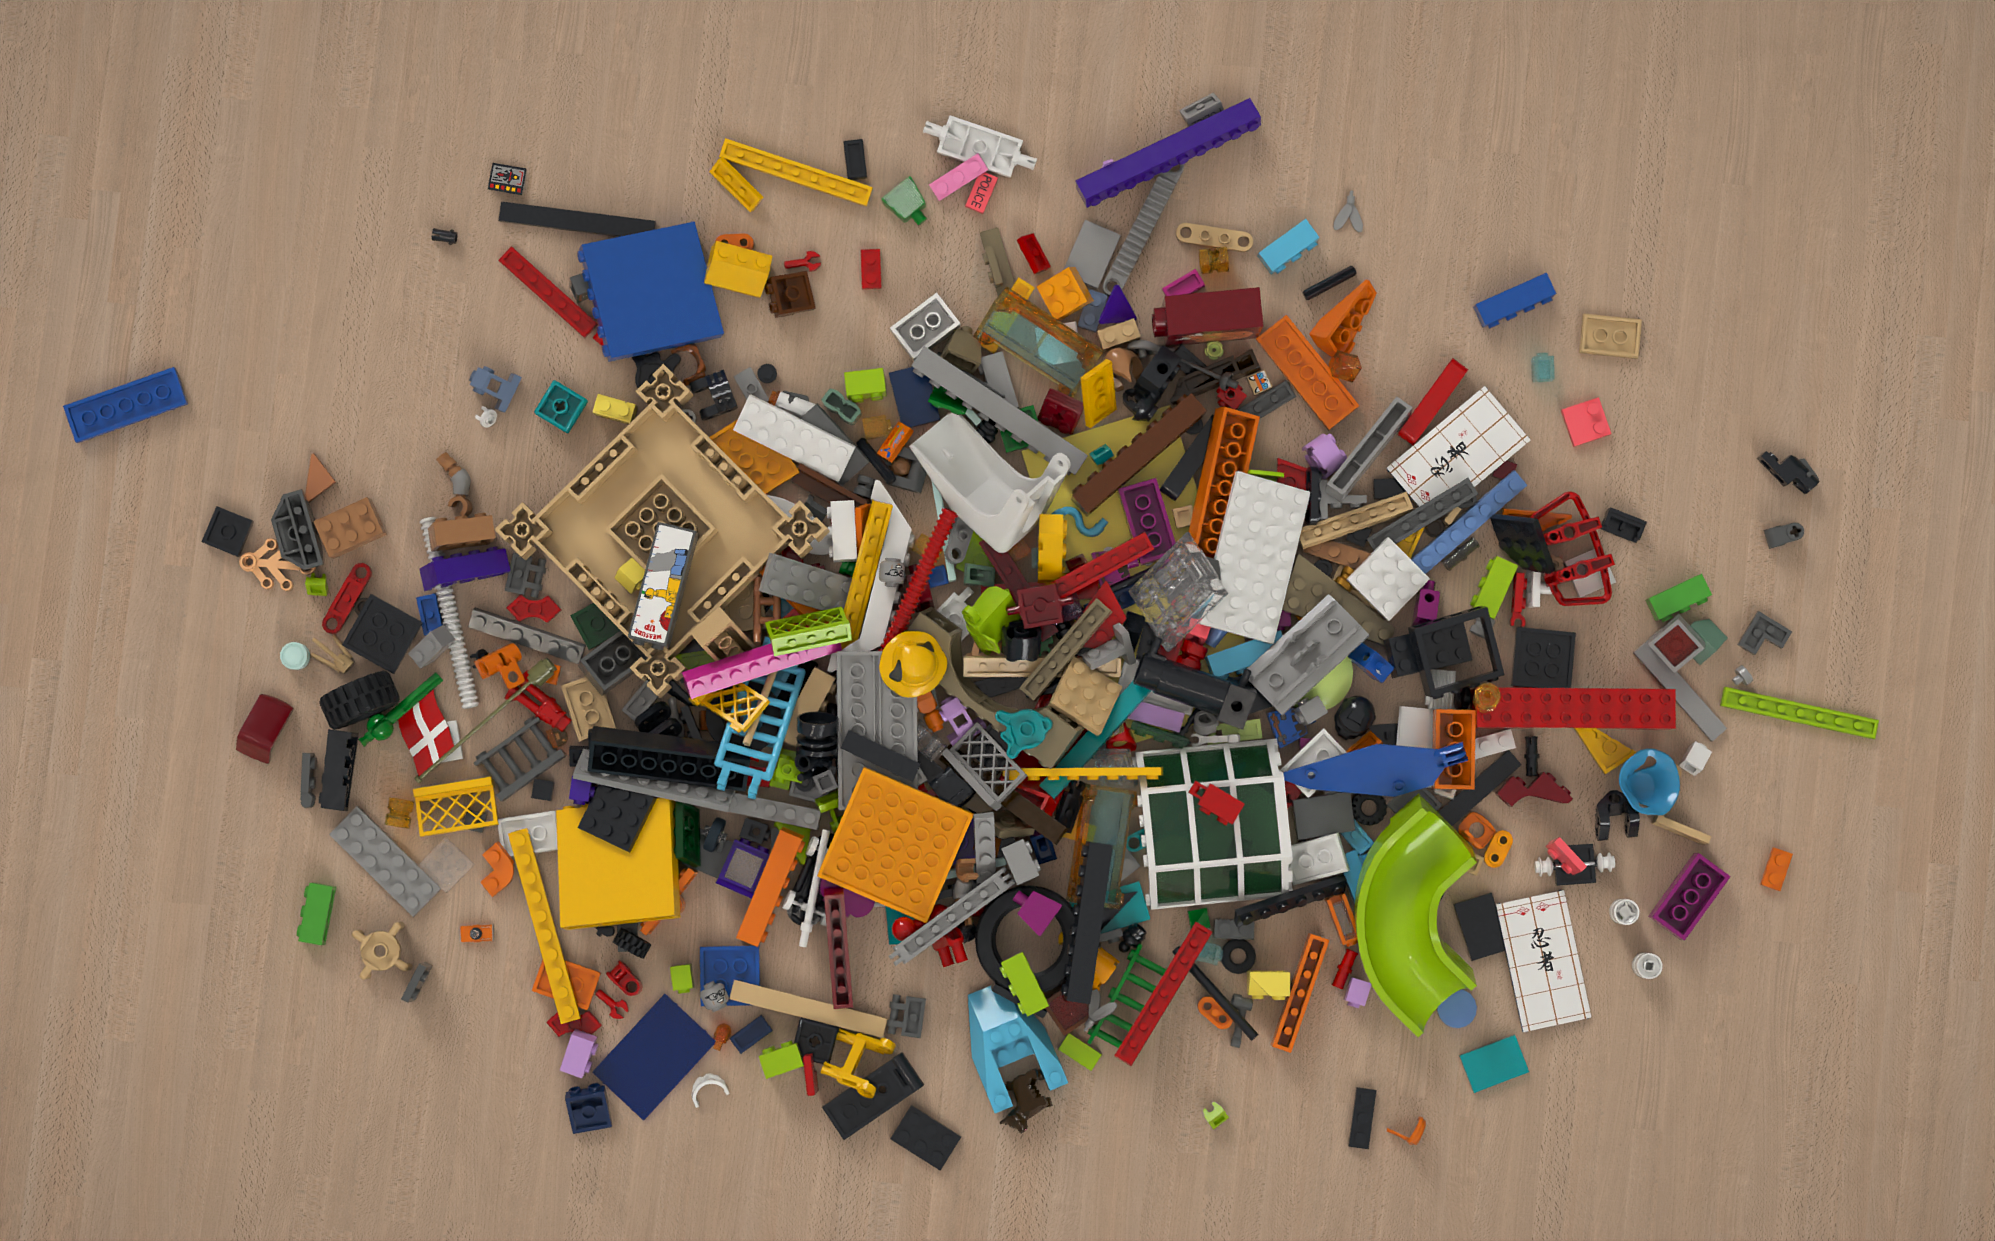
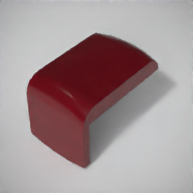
M260 694L239 731L236 750L255 760L269 764L271 750L294 708L276 697Z

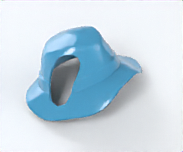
M1647 748L1638 751L1624 763L1619 774V785L1633 809L1642 814L1660 816L1668 813L1675 804L1680 791V778L1676 764L1669 755L1657 749ZM1648 756L1656 759V763L1653 766L1635 771L1645 763ZM1639 803H1640V804H1643V805H1646V806H1648V807H1647V808L1640 807V806H1639Z

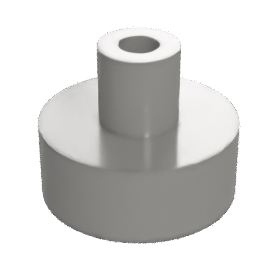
M1741 665L1735 669L1737 676L1732 679L1735 685L1742 682L1747 686L1753 681L1751 674L1744 666Z

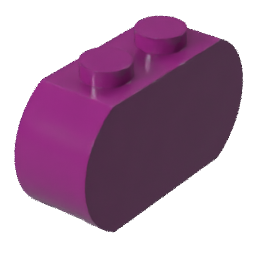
M821 878L818 892L824 897L823 889L841 886ZM843 888L847 917L850 914L856 918L863 917L870 913L875 901Z

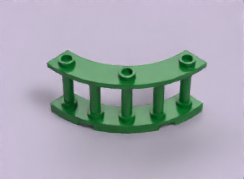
M1139 944L1136 950L1131 949L1127 957L1129 963L1117 987H1112L1107 996L1110 998L1108 1003L1118 1000L1141 1012L1144 1005L1120 993L1125 980L1127 979L1153 993L1156 986L1130 973L1134 962L1161 976L1164 975L1167 968L1165 969L1140 956L1139 952L1143 945ZM1110 1014L1098 1020L1097 1024H1094L1087 1033L1090 1035L1087 1041L1088 1044H1091L1095 1036L1119 1048L1123 1041L1100 1030L1104 1020L1106 1019L1128 1032L1133 1025Z

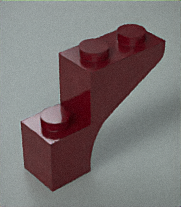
M1541 772L1527 788L1525 787L1526 783L1519 776L1516 778L1510 776L1495 793L1509 807H1513L1517 801L1526 796H1533L1562 804L1570 803L1573 800L1570 796L1571 792L1562 785L1560 787L1555 783L1557 779L1549 772Z

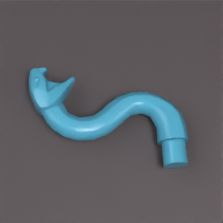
M1069 506L1057 509L1052 513L1063 514V519L1067 514L1072 515L1078 531L1087 537L1098 536L1108 524L1102 518L1094 527L1088 529L1084 526L1080 512L1076 508Z

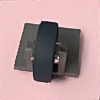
M720 817L715 818L712 826L705 825L704 830L700 828L701 867L694 868L717 879L733 845L732 841L727 840L728 834L723 832L726 820Z

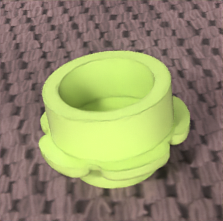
M1219 341L1208 342L1206 344L1207 347L1204 349L1205 355L1209 356L1212 360L1218 359L1224 353L1223 345Z

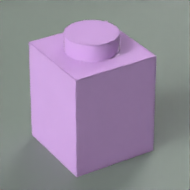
M1350 977L1344 1000L1348 1001L1347 1005L1359 1008L1360 1005L1365 1006L1371 983Z

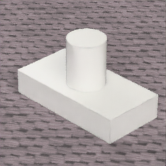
M1526 570V608L1540 607V594H1552L1550 587H1546L1545 582H1541L1540 572Z

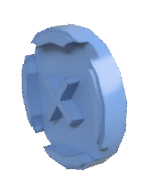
M1463 989L1449 996L1437 1007L1439 1018L1444 1024L1453 1028H1461L1470 1024L1477 1011L1475 999Z

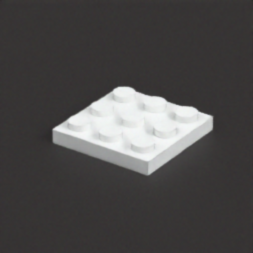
M1387 537L1346 580L1387 621H1390L1430 578Z

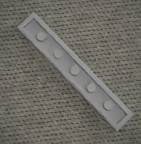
M1647 640L1633 654L1664 689H1676V702L1710 741L1715 740L1727 729L1725 725L1677 671L1674 673L1648 645L1649 640Z

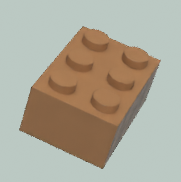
M368 497L313 521L328 556L333 559L387 535L372 499Z
M486 513L475 514L472 518H467L466 515L456 516L455 520L448 521L447 518H438L428 528L431 552L489 545L496 538L492 515L486 516Z

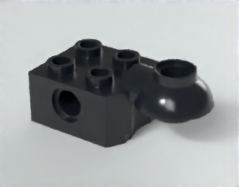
M1162 345L1133 387L1143 395L1133 409V412L1136 413L1132 419L1134 421L1146 420L1149 422L1158 410L1156 404L1162 398L1161 395L1181 368L1179 363L1182 358L1164 345Z

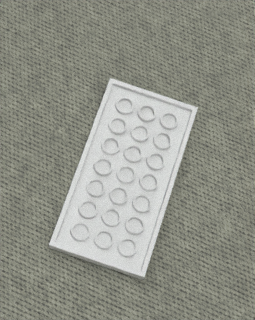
M1240 471L1235 472L1214 559L1219 561L1221 581L1207 590L1212 600L1211 603L1207 602L1204 597L1198 624L1268 644H1274L1311 492Z

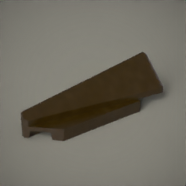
M1250 349L1236 359L1232 355L1204 367V369L1220 376L1225 372L1234 373L1233 380H1238L1260 371L1261 367L1253 349ZM1200 370L1181 377L1176 384L1177 387L1170 401L1175 405L1176 401L1184 394L1188 396L1192 393L1194 396H1198L1220 387L1219 379Z

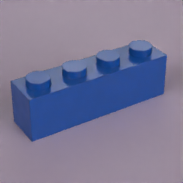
M1544 273L1475 304L1473 308L1482 328L1488 326L1491 329L1499 325V321L1506 318L1509 321L1517 317V313L1520 311L1527 313L1535 309L1534 305L1538 303L1545 305L1553 301L1552 297L1556 295V291L1548 274Z

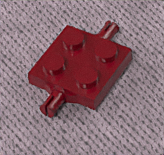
M1056 582L1017 589L1018 606L1007 607L1008 616L1020 614L1023 619L1024 629L1061 623L1064 621L1063 606L1074 604L1073 596L1061 598Z

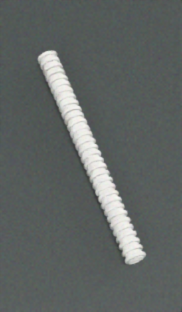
M428 517L420 521V524H422L421 530H424L422 533L425 536L424 542L427 543L425 548H428L426 551L429 554L428 560L431 562L432 558L445 556L443 551L431 552L428 528L435 522L436 517ZM438 585L435 589H437L436 595L439 596L437 598V601H440L439 607L442 609L440 613L443 614L441 616L444 619L443 625L456 639L448 649H451L449 653L452 655L451 661L454 662L452 664L455 667L453 671L456 673L455 679H458L456 684L459 685V696L462 697L460 702H463L462 708L464 709L477 707L479 705V702L476 700L478 696H475V684L472 683L474 678H471V666L468 665L470 661L467 660V648H464L466 643L463 642L464 636L461 635L463 631L460 630L462 626L459 624L460 619L457 617L459 613L456 612L458 608L455 607L456 601L453 600L455 595H452L453 589L450 587L452 585L443 588Z

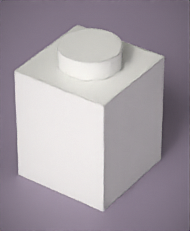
M1695 741L1687 748L1678 766L1696 776L1703 770L1712 751L1707 749L1704 744Z

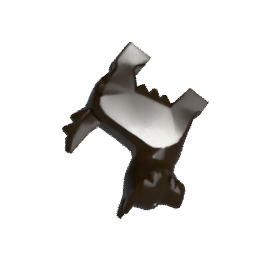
M1034 1068L1027 1071L1026 1074L1018 1075L1013 1081L1006 1082L1005 1087L1007 1091L1013 1090L1017 1106L999 1122L1000 1124L1005 1123V1125H1009L1013 1129L1016 1128L1022 1134L1028 1128L1027 1120L1044 1108L1053 1106L1051 1098L1041 1096L1039 1094L1040 1091L1035 1086L1037 1080H1044L1040 1069Z

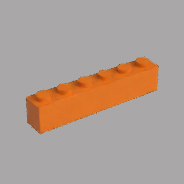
M785 827L781 828L736 936L737 939L756 947L761 942H765L769 933L766 931L768 924L772 925L776 916L773 911L775 907L780 906L783 896L780 894L783 888L787 889L791 878H788L790 870L794 872L798 860L795 859L797 853H802L804 849V835Z
M1308 933L1290 986V996L1286 998L1271 1042L1272 1047L1289 1053L1292 1052L1329 943L1328 939Z

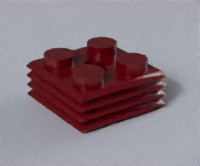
M1050 388L1037 419L1046 426L1059 429L1061 433L1073 435L1084 409L1083 402Z

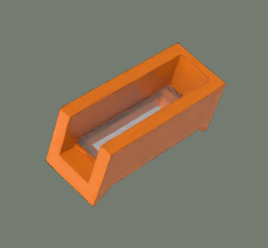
M1342 892L1339 895L1324 899L1340 943L1342 945L1346 944L1347 947L1357 944L1355 919L1346 894Z

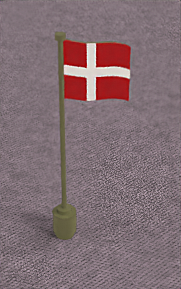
M547 657L544 660L541 659L527 671L529 681L456 745H454L449 725L438 706L435 690L433 689L398 720L401 735L413 757L418 773L414 779L420 784L428 773L529 685H543L555 674L556 666Z

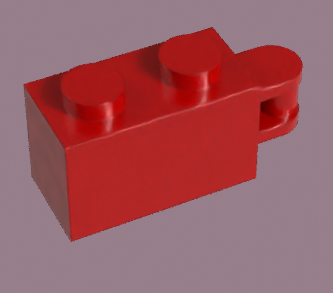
M1194 781L1188 791L1189 794L1199 799L1197 804L1201 806L1199 808L1200 811L1207 815L1213 813L1218 816L1216 820L1225 826L1228 823L1233 825L1245 805L1211 783L1206 787ZM1200 787L1205 790L1202 796L1197 794Z

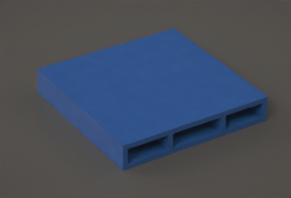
M695 221L582 244L580 246L577 256L579 262L584 267V270H582L583 279L585 282H588L589 286L587 295L589 300L593 302L592 314L594 319L598 321L597 333L599 338L603 340L602 352L604 357H607L608 362L713 340L723 336L724 331L712 285L704 284L707 266Z

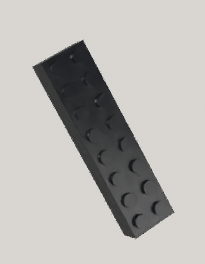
M593 726L587 771L717 788V781L722 768L716 767L714 761L721 742ZM736 744V745H739V746H743V747L752 749V746H746V745ZM726 750L723 760L749 767L751 757ZM730 771L725 789L746 791L748 775Z

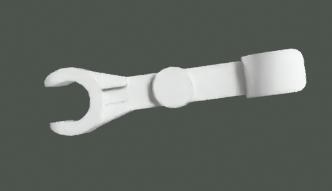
M1196 733L1191 735V737L1197 736L1199 738V742L1191 744L1192 746H1200L1206 743L1240 742L1239 734L1205 736Z

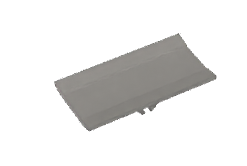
M1328 594L1247 668L1251 670L1248 681L1283 716L1365 641L1369 634Z

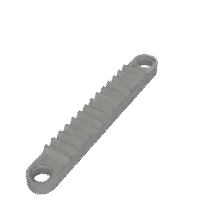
M1179 164L1180 169L1177 172L1169 170L1158 175L1104 281L1103 291L1106 295L1110 296L1111 294L1107 289V284L1110 282L1117 283L1121 290L1123 289L1183 172L1184 164Z

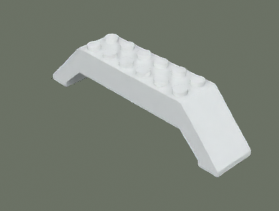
M875 480L871 501L876 500L890 503L893 505L860 639L845 647L842 651H877L878 648H882L880 645L884 643L883 639L887 637L885 634L889 632L890 623L894 621L893 616L896 615V611H893L895 604L898 605L901 593L898 592L899 586H903L904 581L898 583L897 587L885 586V582L879 580L880 563L885 561V558L901 559V563L908 567L910 561L908 550L909 547L913 548L915 535H913L911 527L879 480ZM837 653L831 654L827 670L831 674L837 673Z

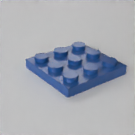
M759 946L700 947V992L704 990L703 985L714 981L715 984L722 983L729 997L734 980L760 986ZM700 997L701 1006H704V1003ZM731 999L726 1003L727 1006L750 1005Z

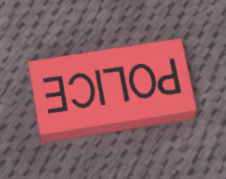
M986 172L978 176L965 207L984 214L998 177Z

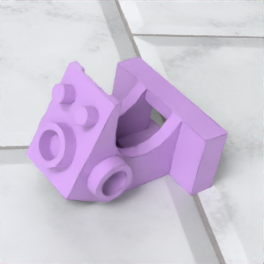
M950 696L941 702L942 710L939 713L945 722L949 720L955 730L947 736L952 746L976 722L980 723L984 729L987 727L979 717L971 720L966 712L968 708L963 706L957 697ZM963 713L967 722L957 727L953 718ZM978 729V730L973 734V737H974L975 735L979 734L981 731Z

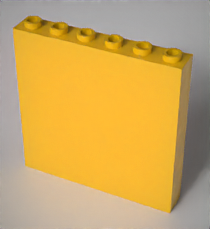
M657 797L630 853L577 828L589 804L581 805L582 807L580 808L564 806L562 810H556L561 928L573 930L681 918L678 859L674 853V847L676 846V837L674 835V827L676 826L673 813L675 808L674 800Z

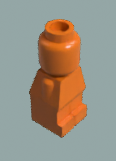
M930 691L917 697V708L920 713L925 714L923 719L928 729L936 732L944 728L942 725L944 720L939 713L940 711L936 709L938 704L934 694Z

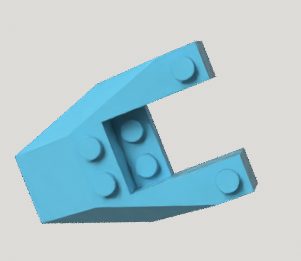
M991 985L968 994L972 1059L994 1113L1013 1106L998 1068L1029 1055H1035L1050 1091L1068 1084L1048 1033L1034 1014L1028 1017L1026 1013L1022 1014L1017 1004L993 992Z

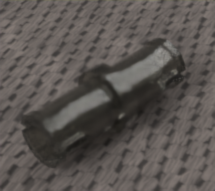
M1471 537L1460 548L1456 547L1454 549L1455 552L1443 560L1442 564L1447 570L1451 571L1453 567L1461 561H1465L1469 554L1479 548V543L1475 538Z

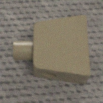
M969 326L955 329L949 337L940 357L955 367L973 374L981 364V339L972 335V328Z

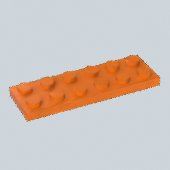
M1287 315L1256 338L1259 345L1328 431L1359 407V404Z

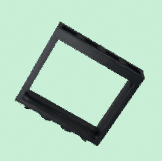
M1477 606L1408 627L1425 696L1439 699L1444 697V693H1458L1467 686L1475 688L1481 685L1480 682H1494L1499 680L1498 677L1504 675L1488 607ZM1480 617L1493 671L1435 688L1422 635Z

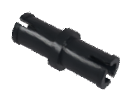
M1537 736L1525 737L1526 754H1524V759H1526V776H1539L1538 759L1540 754H1538Z

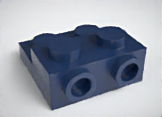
M593 1083L585 1089L575 1086L566 1092L565 1101L573 1134L612 1127L605 1085L600 1086L599 1083Z

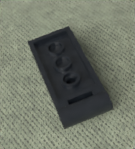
M903 1052L863 1078L876 1087L877 1090L873 1098L864 1097L856 1089L850 1087L822 1106L843 1140L924 1086V1083ZM885 1086L886 1092L881 1093L879 1087Z

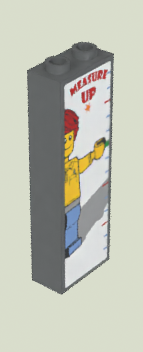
M661 522L657 523L628 638L633 640V644L644 646V643L652 644L651 648L663 651V648H670L699 537L697 531Z

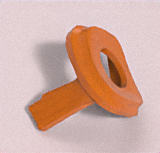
M1470 812L1458 827L1459 834L1477 849L1484 848L1496 832L1493 825L1477 812ZM1475 822L1482 824L1484 827V833L1479 838H1474L1469 832L1471 824Z
M1418 1117L1417 1120L1419 1122L1410 1138L1387 1128V1132L1406 1140L1410 1145H1417L1425 1130L1426 1121L1423 1117Z

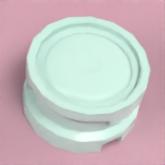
M291 642L282 648L280 659L285 667L292 670H301L308 665L310 652L305 645Z

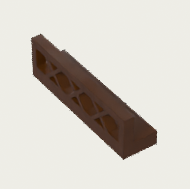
M801 463L797 467L800 473L795 475L791 481L831 504L830 501L854 500V508L869 504L867 500Z

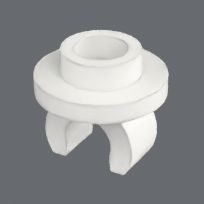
M482 406L483 414L481 417L476 415L475 418L480 421L483 427L488 428L496 422L497 413L493 409H487Z

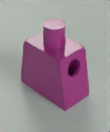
M1019 890L1013 898V901L1021 906L1017 914L1039 936L1043 934L1063 906L1036 891H1033L1028 897Z

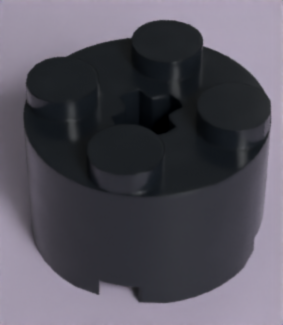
M1023 620L1009 622L1008 627L1004 625L1002 627L1001 651L1006 656V660L1010 662L1017 660L1036 661L1041 653V627L1024 629Z

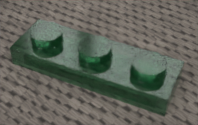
M1133 721L1130 728L1135 730L1134 734L1145 737L1148 734L1154 736L1153 740L1162 743L1167 740L1172 742V746L1183 749V746H1189L1191 738L1138 721Z

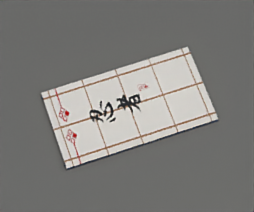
M1484 386L1386 469L1417 506L1420 507L1466 478H1469L1475 487L1527 444L1530 439L1489 392L1488 388Z
M1564 890L1495 904L1522 1032L1591 1018Z

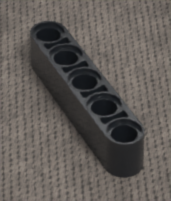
M1213 414L1160 488V491L1173 501H1176L1205 459L1214 418Z

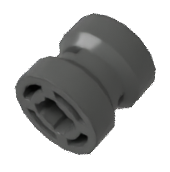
M858 475V485L853 493L860 497L871 499L876 479Z

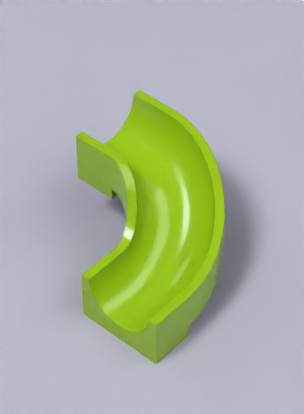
M1419 793L1390 818V824L1380 833L1371 846L1359 874L1354 908L1360 956L1370 983L1383 1003L1417 1037L1424 1033V1027L1428 1019L1443 1001L1461 989L1469 988L1472 991L1477 986L1473 969L1446 942L1442 941L1437 930V910L1440 899L1454 882L1477 863L1474 850Z

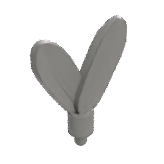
M1352 190L1349 196H1347V204L1342 208L1334 221V230L1342 228L1348 218H1350L1357 232H1362L1363 230L1362 219L1357 208L1353 205L1355 196H1353Z
M1097 989L1093 990L1091 995L1089 1018L1084 1024L1085 1032L1092 1028L1095 1021L1107 1017L1117 1008V1003L1114 1002L1100 1007L1101 995Z

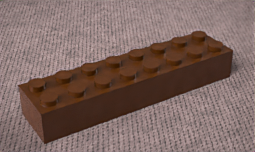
M1192 393L1188 396L1184 394L1176 401V407L1172 409L1170 406L1162 413V419L1159 421L1155 419L1147 426V432L1137 434L1132 439V444L1129 447L1123 446L1117 452V457L1114 460L1110 458L1102 465V470L1099 473L1094 471L1087 478L1088 482L1084 486L1079 484L1072 490L1071 500L1086 517L1205 416L1207 410Z

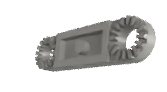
M959 517L955 518L956 522L953 524L948 545L944 552L945 559L950 564H957L964 560L973 534V530ZM952 549H956L959 552L957 559L952 557Z

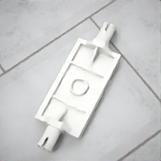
M951 115L946 126L943 125L942 127L926 121V126H924L923 133L939 137L938 154L965 162L979 153L988 167V171L1011 178L1013 169L1017 164L1034 170L1037 158L1021 154L1020 149L1023 144L1021 139Z

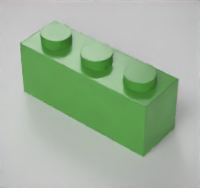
M1699 574L1645 601L1655 621L1661 619L1662 622L1673 618L1672 614L1677 611L1682 614L1690 610V605L1694 603L1701 605L1707 602V597L1711 596L1712 593L1703 575Z
M314 882L306 886L304 892L306 903L302 906L300 917H303L302 924L298 926L296 934L299 937V942L316 945L326 944L336 886Z

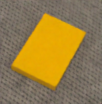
M1108 359L1080 377L1085 424L1089 428H1092L1117 410L1112 361Z

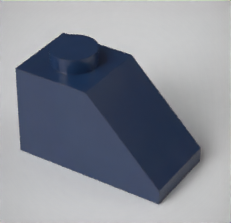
M1034 830V835L1029 836L1038 864L1056 860L1057 856L1053 843Z

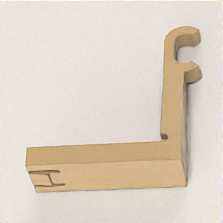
M1676 765L1680 778L1682 770L1678 765ZM1655 815L1651 823L1701 845L1709 844L1711 836L1668 819L1664 815Z

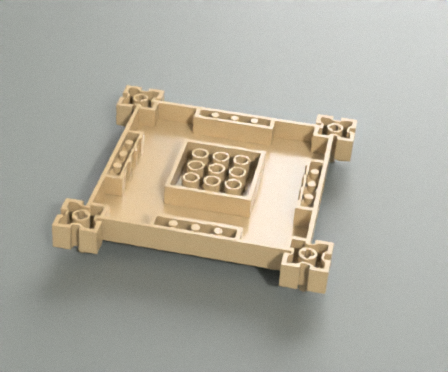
M664 364L652 374L656 379L650 384L646 380L635 391L648 406L537 515L522 502L512 512L515 518L511 522L505 518L494 529L509 544L514 541L511 547L525 560L537 550L533 546L536 543L627 637L640 591L636 590L630 594L615 579L618 569L631 558L646 569L658 522L695 530L699 533L670 648H663V651L651 648L652 644L644 643V646L636 645L648 659L645 660L640 657L630 667L644 682L647 679L650 680L646 685L660 698L672 688L669 682L673 678L679 681L683 677L682 672L688 670L676 656L694 639L690 632L719 606L722 610L727 607L760 574L759 572L767 563L769 553L779 555L789 545L803 559L813 549L810 543L814 539L820 542L830 532L817 517L813 521L810 519L813 514L801 501L788 511L792 515L789 518L677 406L678 403L684 406L694 395L680 380L675 384L678 379Z

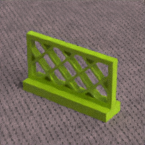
M842 606L765 622L774 656L852 640L850 623L845 616Z

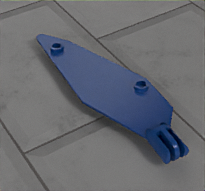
M1463 742L1440 749L1374 744L1283 772L1284 781L1307 789L1396 797L1432 786L1444 768L1466 762L1468 757L1463 748Z

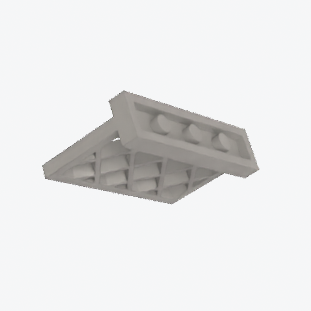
M978 722L950 750L946 748L941 753L979 796L996 811L1002 806L1001 802L1028 776L1013 759L1008 758L1005 750ZM979 729L982 732L981 741H973V734ZM981 744L980 754L972 755V745ZM985 744L994 745L993 754H985ZM962 745H968L967 755H960L957 750ZM993 757V766L984 768V758ZM997 757L1006 758L1005 767H997ZM972 758H980L979 768L971 767ZM1009 770H1017L1020 773L1015 780H1009ZM984 771H992V781L983 780ZM996 771H1005V781H996ZM996 784H1004V791L998 796L995 793Z

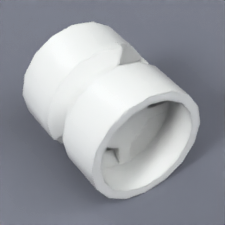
M1618 899L1610 905L1609 915L1615 923L1630 925L1638 919L1639 908L1632 900Z
M1639 953L1633 958L1632 969L1641 978L1653 979L1661 973L1662 962L1655 954Z

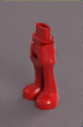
M527 671L522 674L525 681L519 685L520 687L529 681ZM531 684L525 690L542 703L540 706L523 692L512 700L523 704L540 720L551 725L553 729L556 727L561 732L572 721L566 716L567 713L562 710L556 699L549 697L536 685ZM516 686L509 689L504 698L507 700L520 688Z

